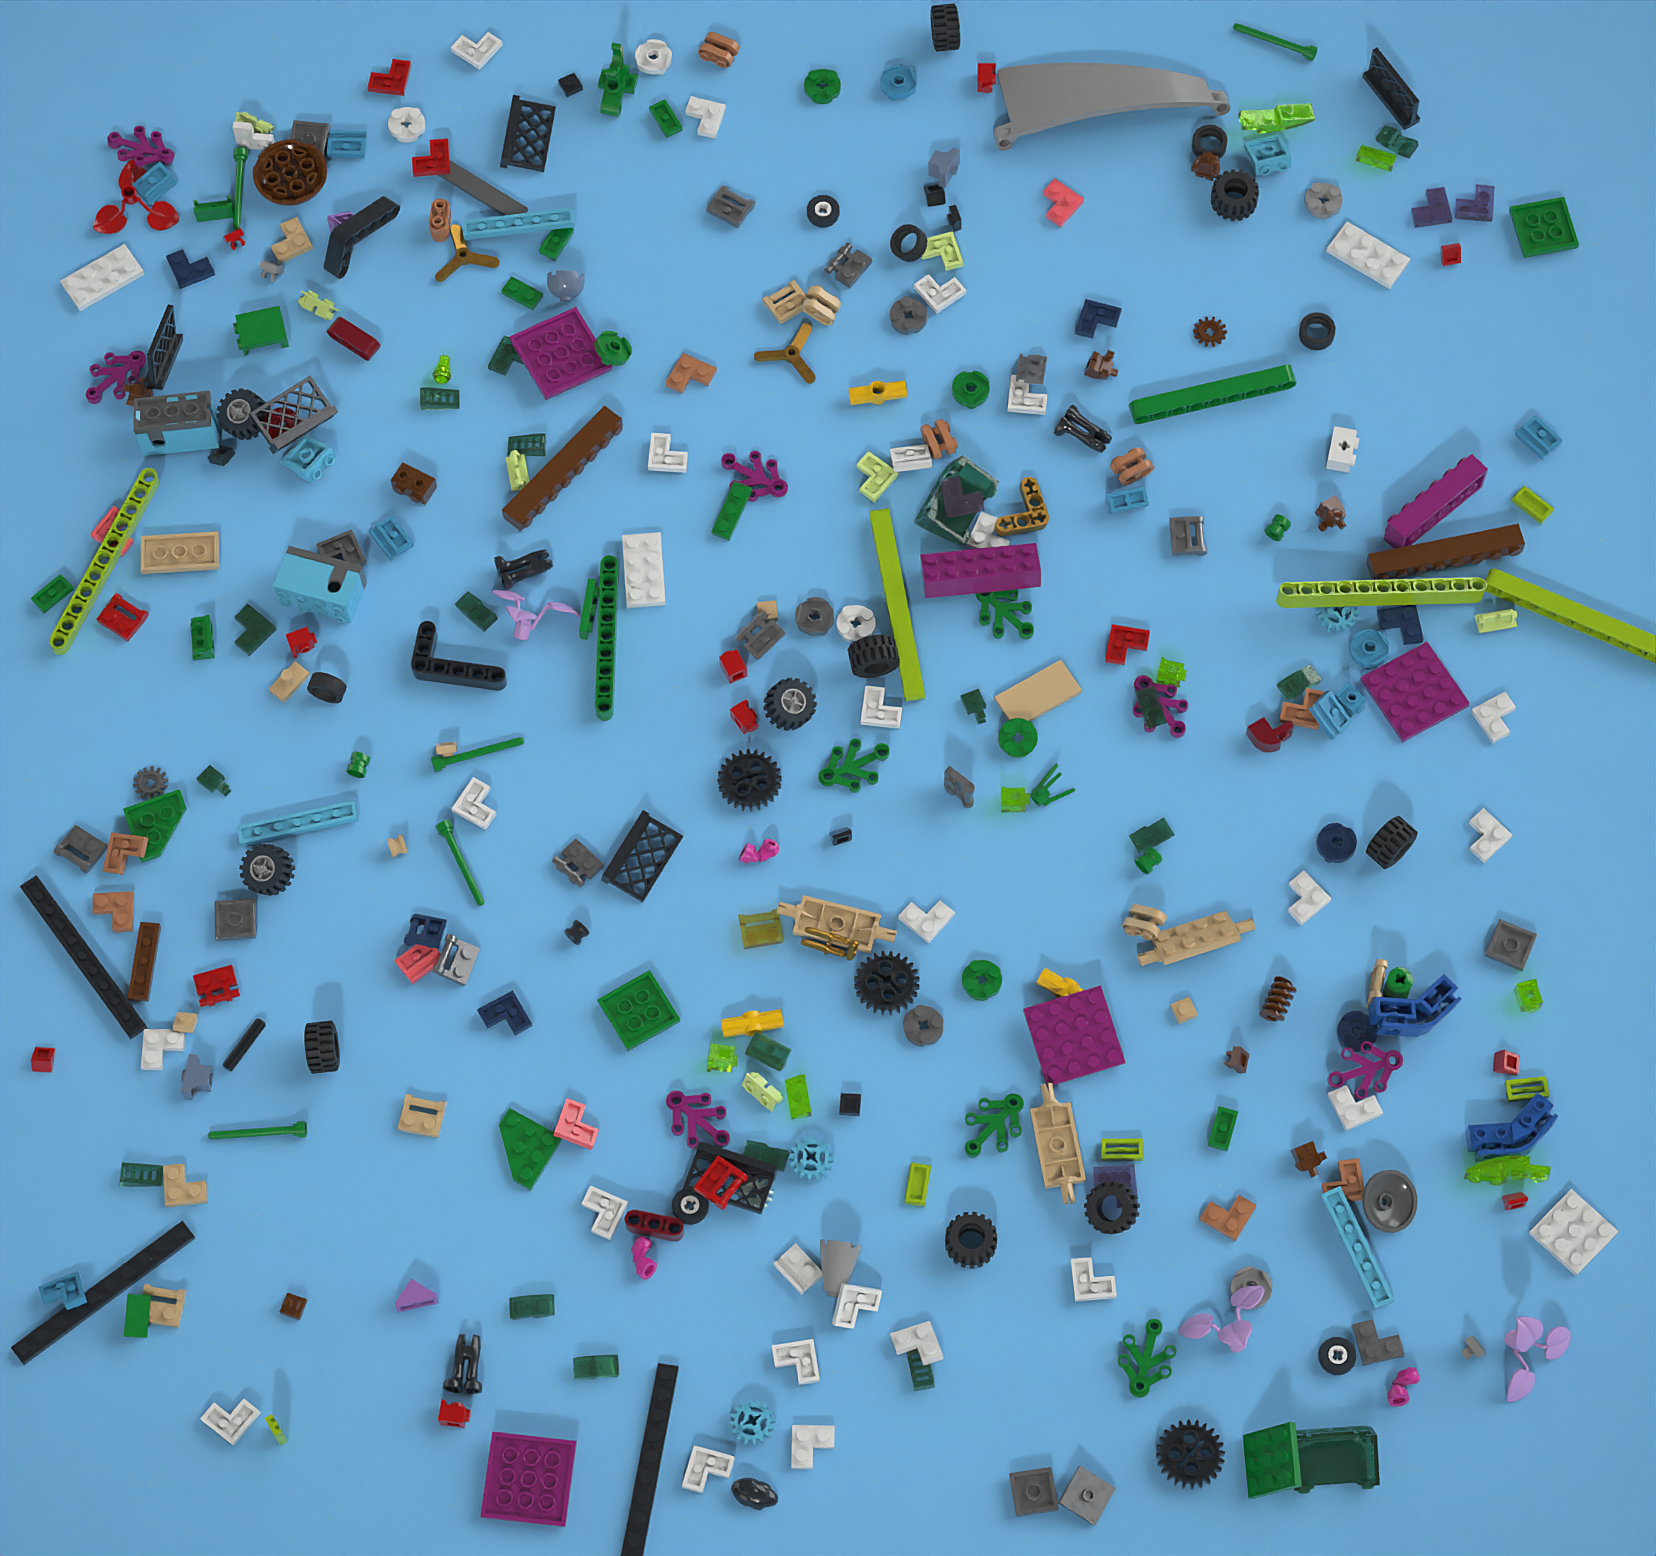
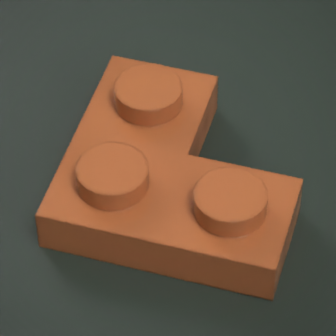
M683 353L665 385L682 394L691 379L709 386L717 372V368Z
M1306 688L1303 705L1283 701L1279 722L1286 723L1290 720L1292 725L1318 730L1319 723L1308 708L1312 707L1314 702L1325 692Z
M111 832L103 871L123 875L127 856L144 858L148 838Z
M134 892L93 893V914H113L112 930L114 933L134 932Z
M1359 1158L1338 1161L1341 1181L1322 1183V1194L1340 1186L1348 1202L1362 1201L1364 1183Z
M1238 1195L1229 1211L1210 1201L1200 1217V1221L1236 1242L1257 1205Z

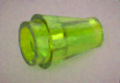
M447 355L439 356L438 363L432 374L434 381L439 384H446L451 379L450 357Z

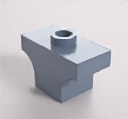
M952 148L948 152L935 150L929 160V176L937 178L939 186L946 188L952 176L956 175L960 164V150Z
M189 1054L186 1070L182 1071L181 1081L183 1086L181 1093L184 1099L193 1100L195 1094L201 1091L211 1092L214 1071L211 1066L200 1064L196 1054Z

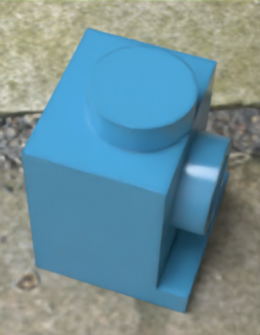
M1350 682L1345 684L1335 694L1336 699L1350 717L1355 713L1359 714L1366 706L1364 704L1366 698L1354 689Z

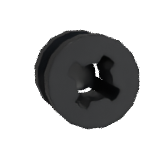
M575 920L572 926L564 931L565 935L576 945L581 943L583 937H587L590 934L588 929L578 920Z

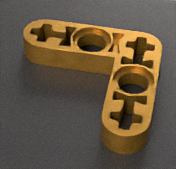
M1025 477L1019 487L1027 512L999 517L994 526V530L998 535L1008 536L1044 529L1047 526L1049 515L1039 485L1034 478ZM1036 500L1039 506L1034 507L1030 505L1029 501ZM1022 519L1027 525L1021 527L1017 524V520Z

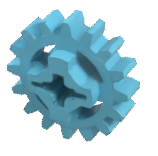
M1358 606L1329 607L1326 611V607H1318L1316 609L1317 621H1322L1321 627L1327 626L1328 632L1334 629L1335 634H1337L1338 630L1341 629L1345 633L1346 627L1352 629L1353 624L1357 623L1359 615Z
M814 1136L811 1137L810 1141L803 1137V1143L796 1141L797 1148L791 1147L793 1154L789 1155V1160L792 1161L790 1168H795L794 1174L800 1173L801 1180L807 1176L809 1182H811L812 1177L819 1181V1175L821 1174L826 1177V1170L831 1171L832 1169L829 1163H834V1158L829 1157L833 1155V1151L827 1150L829 1144L825 1143L823 1145L822 1138L815 1141ZM800 1153L803 1158L798 1163L797 1158ZM823 1155H825L824 1164L820 1161ZM808 1157H810V1158H814V1157H815V1161H813V1160H811V1159L808 1160Z
M749 1399V1404L741 1401V1408L734 1407L736 1414L730 1415L731 1419L734 1420L730 1422V1427L734 1428L732 1430L733 1435L738 1434L737 1441L745 1439V1445L752 1441L753 1446H756L758 1440L763 1444L764 1437L771 1438L769 1431H775V1427L771 1424L775 1423L776 1420L774 1417H771L773 1410L767 1411V1403L761 1406L759 1399L756 1404L753 1403L752 1399ZM744 1414V1420L738 1424L740 1416ZM750 1419L756 1421L755 1426L749 1424ZM767 1420L766 1427L762 1431L761 1426ZM746 1432H749V1433H752V1434H754V1435H747V1434H745V1433H746Z

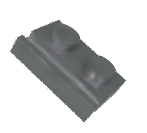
M1020 354L1016 382L1024 380V383L1043 385L1047 357L1040 355L1024 357L1022 356L1023 354Z

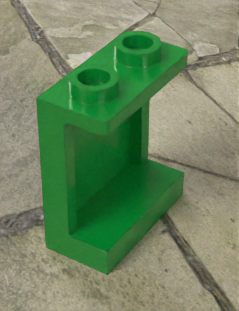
M280 306L235 315L236 323H233L235 334H239L240 339H236L239 350H243L244 356L248 355L247 350L280 343L281 348L289 347Z

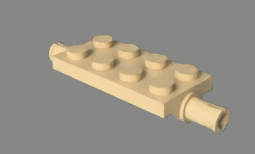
M803 895L800 905L795 906L780 901L777 908V914L794 918L793 935L827 943V939L806 933L804 931L805 928L813 927L828 933L834 930V934L850 939V942L857 940L859 942L857 950L870 954L874 940L881 939L894 943L897 930L880 927L881 914ZM833 940L831 942V944L846 948L849 947V945H844L839 942L837 943L835 941L833 942Z
M1222 911L1160 931L1156 939H1151L1154 950L1137 954L1138 962L1141 967L1156 961L1163 962L1164 965L1239 942L1241 941L1240 934L1254 931L1255 925L1252 918L1234 923L1227 911Z
M1045 1083L1040 1086L1043 1097L1042 1105L1030 1108L1045 1189L1060 1187L1063 1204L1067 1205L1069 1200L1070 1204L1076 1202L1073 1184L1084 1183L1086 1178L1071 1102L1059 1103L1055 1099L1053 1083H1048L1047 1087Z

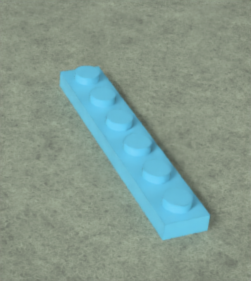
M571 207L463 220V237L465 240L575 227L574 209Z
M351 800L239 825L237 830L240 845L244 847L359 821L355 801Z
M1339 1186L1321 1194L1326 1209L1374 1310L1394 1302L1391 1291L1341 1187Z

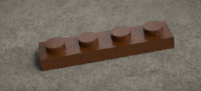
M140 922L128 1000L149 1002L161 931L160 923Z

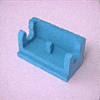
M1145 486L1107 494L1105 499L1106 505L1108 504L1109 514L1149 506Z

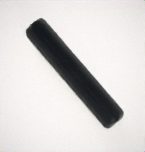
M255 1019L224 1061L223 1067L225 1069L233 1071L266 1026L263 1020Z

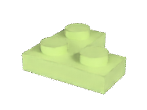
M953 231L927 238V248L921 256L922 260L940 256L945 271L963 267L964 262Z
M868 451L857 463V469L869 476L868 480L859 488V491L875 503L898 477L899 472H894L892 467Z

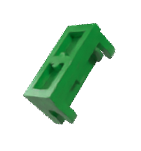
M226 196L227 200L200 204H198L197 200H193L196 221L204 222L233 218L234 211L231 196Z
M210 615L191 618L193 661L215 658L213 625Z
M140 1293L127 1294L125 1337L147 1338L151 1295Z

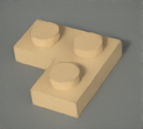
M297 217L280 224L286 239L270 246L279 264L313 249Z
M184 1163L163 1166L166 1207L208 1203L206 1181L186 1183Z

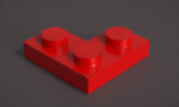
M392 59L389 74L371 72L367 87L368 92L404 96L411 69V61Z
M448 138L429 140L430 156L412 157L413 177L451 174Z
M1112 624L1105 662L1125 665L1127 648L1147 651L1150 630Z

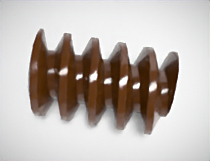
M1281 976L1274 977V982L1271 984V989L1265 998V1004L1262 1005V1011L1259 1013L1262 1018L1275 1022L1285 1020V1017L1281 1014H1287L1288 1010L1284 1007H1290L1291 1005L1287 1000H1293L1294 998L1290 993H1296L1297 991L1288 979Z

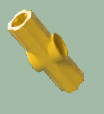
M905 380L888 383L874 381L867 386L848 388L851 405L871 402L875 405H880L885 400L907 398Z
M1047 968L1041 972L1036 982L1039 986L1053 993L1056 998L1083 991L1074 980L1067 977L1062 978Z
M781 1009L760 1013L759 1011H748L738 1017L721 1019L724 1038L743 1034L746 1036H756L766 1030L784 1027Z

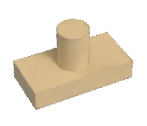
M294 661L288 669L281 672V676L269 688V692L285 703L307 680L310 673Z

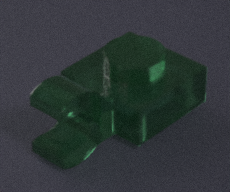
M979 689L960 695L967 714L974 713L978 724L986 722V715L983 709H986V704Z
M211 765L196 778L197 782L211 793L217 789L226 797L231 792L229 786L223 782L225 777Z

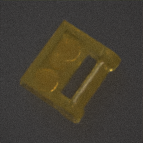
M777 909L759 914L738 915L744 949L783 943ZM772 919L774 923L746 927L747 923Z

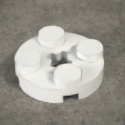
M651 39L647 43L639 45L635 52L638 70L647 74H664L672 62V52L667 47V44L661 40ZM653 54H655L657 59L653 60L649 57H652Z
M404 107L394 109L388 121L390 134L397 138L398 141L404 143L416 141L421 133L423 135L426 128L424 116L418 108ZM406 122L411 123L407 128L403 125Z
M860 605L845 606L837 617L838 633L849 643L873 635L875 632L873 612ZM854 621H859L861 625H858L857 628H854L853 624L851 623Z

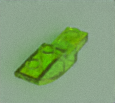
M1311 103L1276 105L1275 109L1244 110L1238 114L1242 130H1256L1257 134L1287 130L1315 121Z
M1504 1156L1485 1160L1466 1169L1464 1179L1472 1183L1490 1182L1491 1185L1497 1186L1505 1184L1508 1176H1511L1514 1180L1528 1178L1534 1182H1544L1550 1176L1551 1167L1530 1164V1156Z

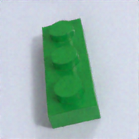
M734 481L711 531L713 535L730 541L753 491L751 487Z
M588 578L579 627L580 639L588 640L589 633L593 632L594 622L591 619L592 615H596L597 604H594L595 598H599V587L597 586L596 579Z

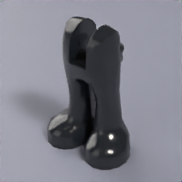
M1071 405L1068 408L1065 416L1061 418L1054 430V434L1057 436H1062L1065 433L1073 435L1086 446L1099 453L1106 449L1103 443L1110 444L1112 440L1111 435L1107 431L1082 416L1075 405ZM1071 422H1074L1075 424L1081 426L1082 428H1084L1085 430H1087L1089 433L1084 432L1083 430H1081L1080 428H1078L1076 425H1074V424L1071 423Z
M546 549L531 552L512 561H505L502 556L494 557L496 569L505 590L511 589L515 583L525 578L547 572V570L553 567L552 560L547 559L549 553ZM524 566H528V567L525 568V569L512 572V571L517 570V569H519V568H522V567H524Z
M459 1334L455 1346L453 1373L451 1378L444 1380L443 1389L453 1393H462L464 1363L467 1359L468 1370L463 1391L466 1394L482 1393V1383L477 1378L481 1351L480 1336L473 1334L470 1347L465 1346L466 1334Z

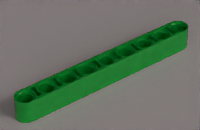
M1282 365L1136 399L1130 402L1128 406L1134 423L1142 424L1288 390L1297 383L1291 366Z
M612 555L604 556L600 562L595 710L596 716L602 721L610 720L614 714L619 568L616 557ZM609 565L614 566V567L611 568V569H607V568H606V567L609 566ZM607 583H613L612 586H605ZM607 600L613 601V602L610 603V604H605V603H604V602L607 601ZM606 618H611V619H612V620L609 621V622L603 621V620L606 619ZM604 636H611L610 639H603ZM605 653L611 654L609 657L602 656ZM604 671L610 672L608 675L601 674ZM608 689L609 692L602 693L601 690ZM602 707H608V708H609V709L606 710V711H601V710H600Z

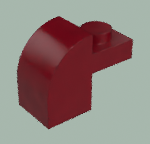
M1265 717L1247 726L1246 735L1257 749L1263 752H1276L1280 750L1281 741L1284 742L1292 736L1294 726L1289 720L1272 729Z

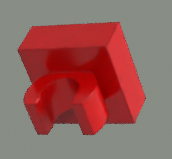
M241 228L223 236L225 243L230 242L232 250H236L234 246L235 241H239L242 246L245 245L244 240L240 238L244 235Z
M1459 243L1441 246V263L1443 266L1461 263V245Z

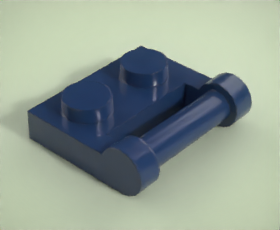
M413 914L410 919L409 932L404 937V943L407 946L418 944L428 948L439 949L447 920ZM420 925H424L422 935L416 934Z

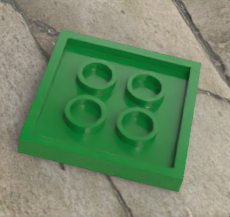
M1564 197L1510 206L1509 213L1523 258L1579 247Z
M650 970L597 999L599 1006L627 1051L681 1022Z
M1287 1422L1243 1435L1248 1498L1256 1499L1301 1487L1296 1423Z

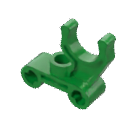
M612 42L613 57L609 69L606 68L605 71L607 79L600 113L619 117L625 85L630 74V65L624 64L622 44ZM612 84H618L617 89L610 90Z

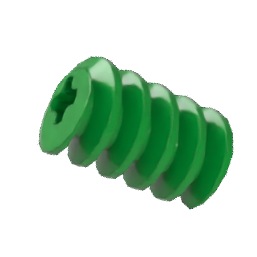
M1403 967L1392 969L1388 974L1383 989V996L1407 999L1413 984L1412 974Z

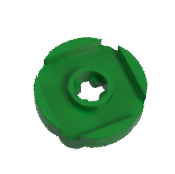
M811 70L804 81L806 96L808 95L811 101L817 104L832 102V99L836 96L838 97L841 91L840 79L833 70ZM825 84L827 86L824 89H820L818 85Z
M614 331L602 332L595 340L594 346L596 352L601 357L602 363L605 365L621 366L629 360L632 348L626 338L622 337L621 339L617 336L618 333Z
M963 371L954 378L952 396L960 405L974 409L987 400L990 387L989 381L984 374L979 371L967 373ZM974 386L975 388L973 392H969L966 387Z
M1023 718L1010 719L1003 724L998 733L999 747L1008 756L1013 758L1026 757L1037 745L1038 734L1034 725ZM1016 733H1020V736H1023L1020 743H1016V740L1012 739V736H1015Z
M987 960L971 961L962 974V986L967 995L979 1001L988 1000V998L997 995L1002 986L1000 968ZM984 976L985 979L988 981L983 982V984L981 985L979 984V980H977V978Z

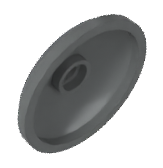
M1383 1170L1374 1174L1366 1183L1363 1191L1362 1205L1365 1216L1372 1226L1383 1232L1394 1233L1405 1229L1414 1219L1417 1210V1194L1410 1179L1396 1170Z

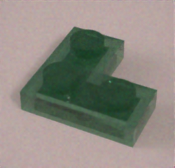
M504 335L488 364V369L506 376L513 361L521 364L523 362L509 341V337Z
M249 604L234 616L235 620L247 629L234 641L235 645L248 656L255 652L276 631V627Z

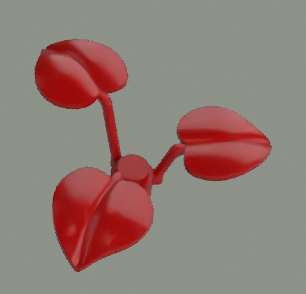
M130 159L122 169L118 180L123 197L121 210L119 211V208L115 205L103 206L97 212L93 229L103 234H114L121 231L127 223L126 217L122 215L125 211L126 203L133 205L139 202L150 212L147 216L149 226L157 231L166 230L179 222V215L176 209L168 202L157 201L153 204L152 209H150L141 200L132 184L147 171L143 167L136 166L134 160Z

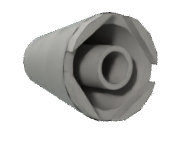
M824 1239L820 1240L823 1291L827 1292V1296L838 1297L841 1283L848 1284L862 1245L856 1244V1248H854V1245L848 1242L827 1240L826 1244Z

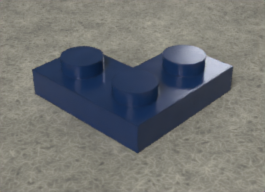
M183 249L166 256L180 289L215 275L208 257L189 263Z
M1085 299L1075 334L1093 339L1098 323L1117 328L1122 308Z
M1416 605L1377 610L1380 630L1400 628L1403 645L1423 642L1424 638Z
M513 990L477 1009L487 1029L503 1020H506L514 1035L532 1027L529 1017Z

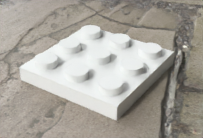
M1571 1189L1537 1223L1529 1234L1569 1271L1577 1276L1619 1231Z

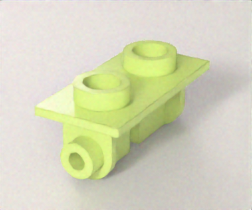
M236 112L235 122L252 123L254 133H272L274 126L270 122H265L261 119L257 121V117L247 112Z
M301 290L305 294L304 297H300L298 300L302 308L313 312L315 307H318L314 314L325 320L333 318V310L339 311V309L333 307L335 303L325 298L323 301L318 299L319 295L310 290L308 293Z
M513 450L510 452L509 457H505L512 492L522 490L529 482L525 455H520L517 450Z
M1513 609L1475 615L1479 633L1517 627L1515 619L1517 618V611H1513Z
M758 1072L747 1073L742 1086L772 1112L776 1103L779 1104L783 1100L782 1093L772 1085L766 1089L765 1086L768 1082Z

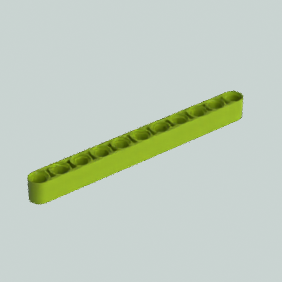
M145 468L140 473L50 636L49 643L55 654L64 655L70 649L121 556L122 550L132 536L159 486V478L154 469ZM148 477H154L151 482H146L145 480ZM139 493L145 494L142 498L136 497ZM131 509L136 510L134 514H127ZM121 526H127V529L124 531L118 530ZM112 542H118L116 547L109 546ZM104 558L109 559L106 564L100 563ZM94 575H100V578L97 580L91 579ZM86 591L91 592V594L88 597L82 596V594ZM82 608L80 613H73L74 609ZM68 624L73 625V627L70 630L64 629V627ZM58 641L64 642L60 647L55 646Z
M889 508L869 511L892 636L896 641L900 659L898 667L905 702L925 699L923 680Z
M1494 568L1489 570L1485 578L1487 583L1486 592L1656 663L1655 635Z
M1479 577L1284 582L1279 586L1276 603L1282 608L1479 603L1483 599L1487 583Z

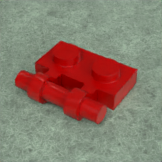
M232 965L193 975L198 996L206 994V998L199 999L200 1007L208 1005L212 1007L215 1006V1003L225 1000L229 1002L233 1001V998L240 997L239 989L230 990V987L238 985ZM224 989V993H220L217 995H213L212 993Z

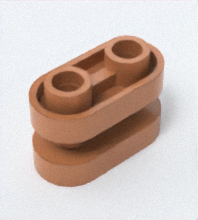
M708 32L704 39L705 43L701 44L698 53L704 61H711L721 68H728L734 61L733 56L738 54L740 45L725 36L715 32Z
M439 198L431 204L429 228L434 241L444 242L450 235L452 215L449 202Z
M943 419L934 421V428H931L929 424L920 426L921 435L925 444L928 445L933 460L941 458V451L944 450L947 455L956 453L958 444L955 437H951L949 433L951 430L947 421L944 422ZM934 435H938L941 444L937 443Z
M1132 448L1127 454L1117 456L1111 461L1110 469L1115 475L1120 474L1118 480L1122 486H1128L1149 475L1154 470L1155 466L1149 459L1144 460L1147 455L1142 448Z

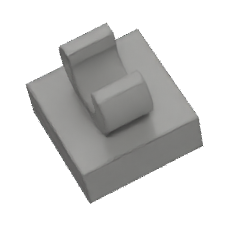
M261 260L259 268L264 269L261 273V278L266 279L267 274L270 273V281L275 282L277 274H283L284 267L270 261Z
M1472 1335L1465 1340L1468 1347L1461 1351L1467 1360L1473 1355L1481 1359L1487 1354Z

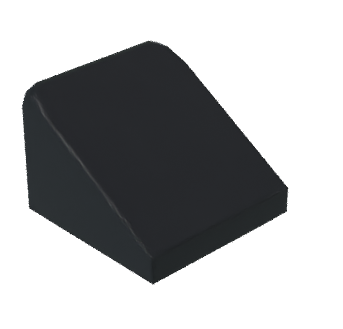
M939 184L923 187L928 207L944 205L946 203L945 191Z
M845 827L830 832L829 836L833 846L851 841V829Z

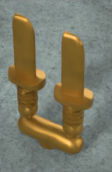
M813 927L805 928L804 931L806 933L827 939L828 942L824 945L808 939H802L800 944L822 951L824 955L831 953L842 958L846 955V959L849 961L854 959L859 946L857 940L850 942L849 938L834 934V930L828 933ZM832 940L833 942L849 945L847 953L844 950L830 946Z

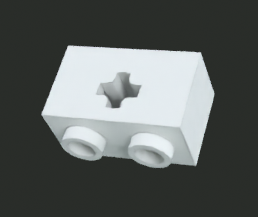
M1334 426L1326 465L1327 469L1349 473L1350 466H1354L1356 459L1353 450L1358 449L1360 439L1356 438L1357 430Z

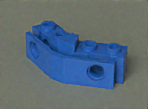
M1443 974L1417 1000L1375 997L1368 1005L1369 1024L1379 1025L1376 1030L1377 1035L1418 1037L1427 1034L1462 1000L1460 997L1456 999L1453 996L1458 987ZM1442 1002H1446L1447 1004L1440 1010L1438 1008ZM1431 1015L1435 1018L1434 1021L1423 1024Z
M1537 1092L1511 1123L1468 1125L1465 1132L1467 1151L1477 1152L1475 1162L1516 1160L1529 1154L1555 1124L1558 1115L1554 1114L1552 1116L1550 1114L1554 1105ZM1541 1120H1545V1123L1537 1130L1535 1128ZM1530 1136L1534 1137L1530 1143L1520 1148L1509 1149L1511 1145L1522 1140L1525 1142Z

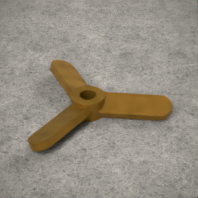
M453 224L450 227V234L456 250V256L436 273L435 279L437 282H443L461 265L470 263L497 268L500 265V261L494 256L470 252L467 249L461 227Z
M809 323L802 324L791 345L786 347L785 350L758 351L754 354V359L758 362L786 360L788 363H792L806 383H814L816 380L815 374L799 355L812 331V326Z

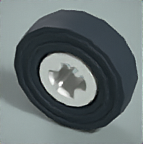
M818 195L813 197L807 205V217L814 226L820 228L829 227L839 218V205L831 196ZM823 209L824 211L826 209V213H820V210Z
M681 1189L672 1200L673 1215L680 1219L683 1224H697L708 1213L709 1203L708 1199L704 1196ZM687 1202L695 1203L693 1210L685 1209Z
M1332 1337L1321 1345L1318 1353L1319 1363L1327 1373L1343 1375L1354 1367L1356 1350L1347 1339ZM1335 1351H1337V1354L1338 1352L1342 1354L1340 1361H1338V1358L1336 1360L1333 1359Z

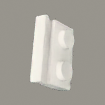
M927 444L890 449V458L894 472L932 468V460Z
M797 1244L793 1245L779 1260L773 1263L777 1270L801 1295L822 1278V1271Z

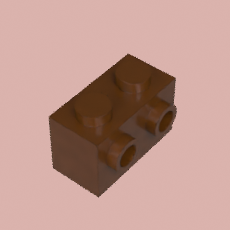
M404 462L401 463L391 478L392 488L397 494H404L413 502H420L424 505L427 504L437 488L435 478Z

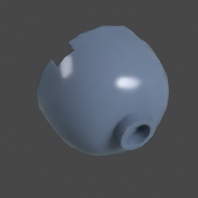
M556 271V275H552V272L547 273V287L553 296L560 298V301L569 302L571 298L581 294L584 288L585 276L583 273L581 276H578V272Z

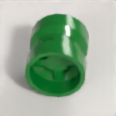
M1276 514L1272 518V523L1267 525L1264 532L1270 539L1280 541L1284 536V532L1288 531L1291 527V523L1286 517Z
M352 752L350 757L351 764L348 765L346 772L353 777L364 778L367 772L365 768L369 765L371 758L361 752Z
M1149 846L1144 850L1143 856H1138L1134 862L1143 873L1148 875L1153 871V866L1159 865L1163 859L1154 848Z

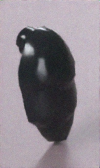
M741 1478L736 1480L731 1486L734 1497L744 1506L762 1510L765 1507L774 1506L778 1502V1496L771 1489L770 1485L755 1478Z

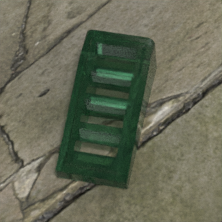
M420 387L421 410L460 409L459 390ZM442 396H445L446 402H442ZM450 396H453V403L450 402Z
M546 433L508 437L507 455L509 456L511 451L517 450L520 455L546 456ZM514 443H517V449H513ZM521 443H525L524 448H521Z
M122 1162L119 1186H162L163 1165ZM127 1171H131L130 1178H126ZM135 1171H139V1179H135ZM144 1171H148L147 1180L143 1179ZM152 1171H156V1180H152Z
M914 1349L906 1352L914 1391L935 1388L931 1364L914 1366L913 1363L922 1362L920 1357L912 1359L911 1355L919 1354L918 1350ZM927 1369V1372L915 1374L916 1370ZM928 1376L927 1380L917 1381L916 1379Z

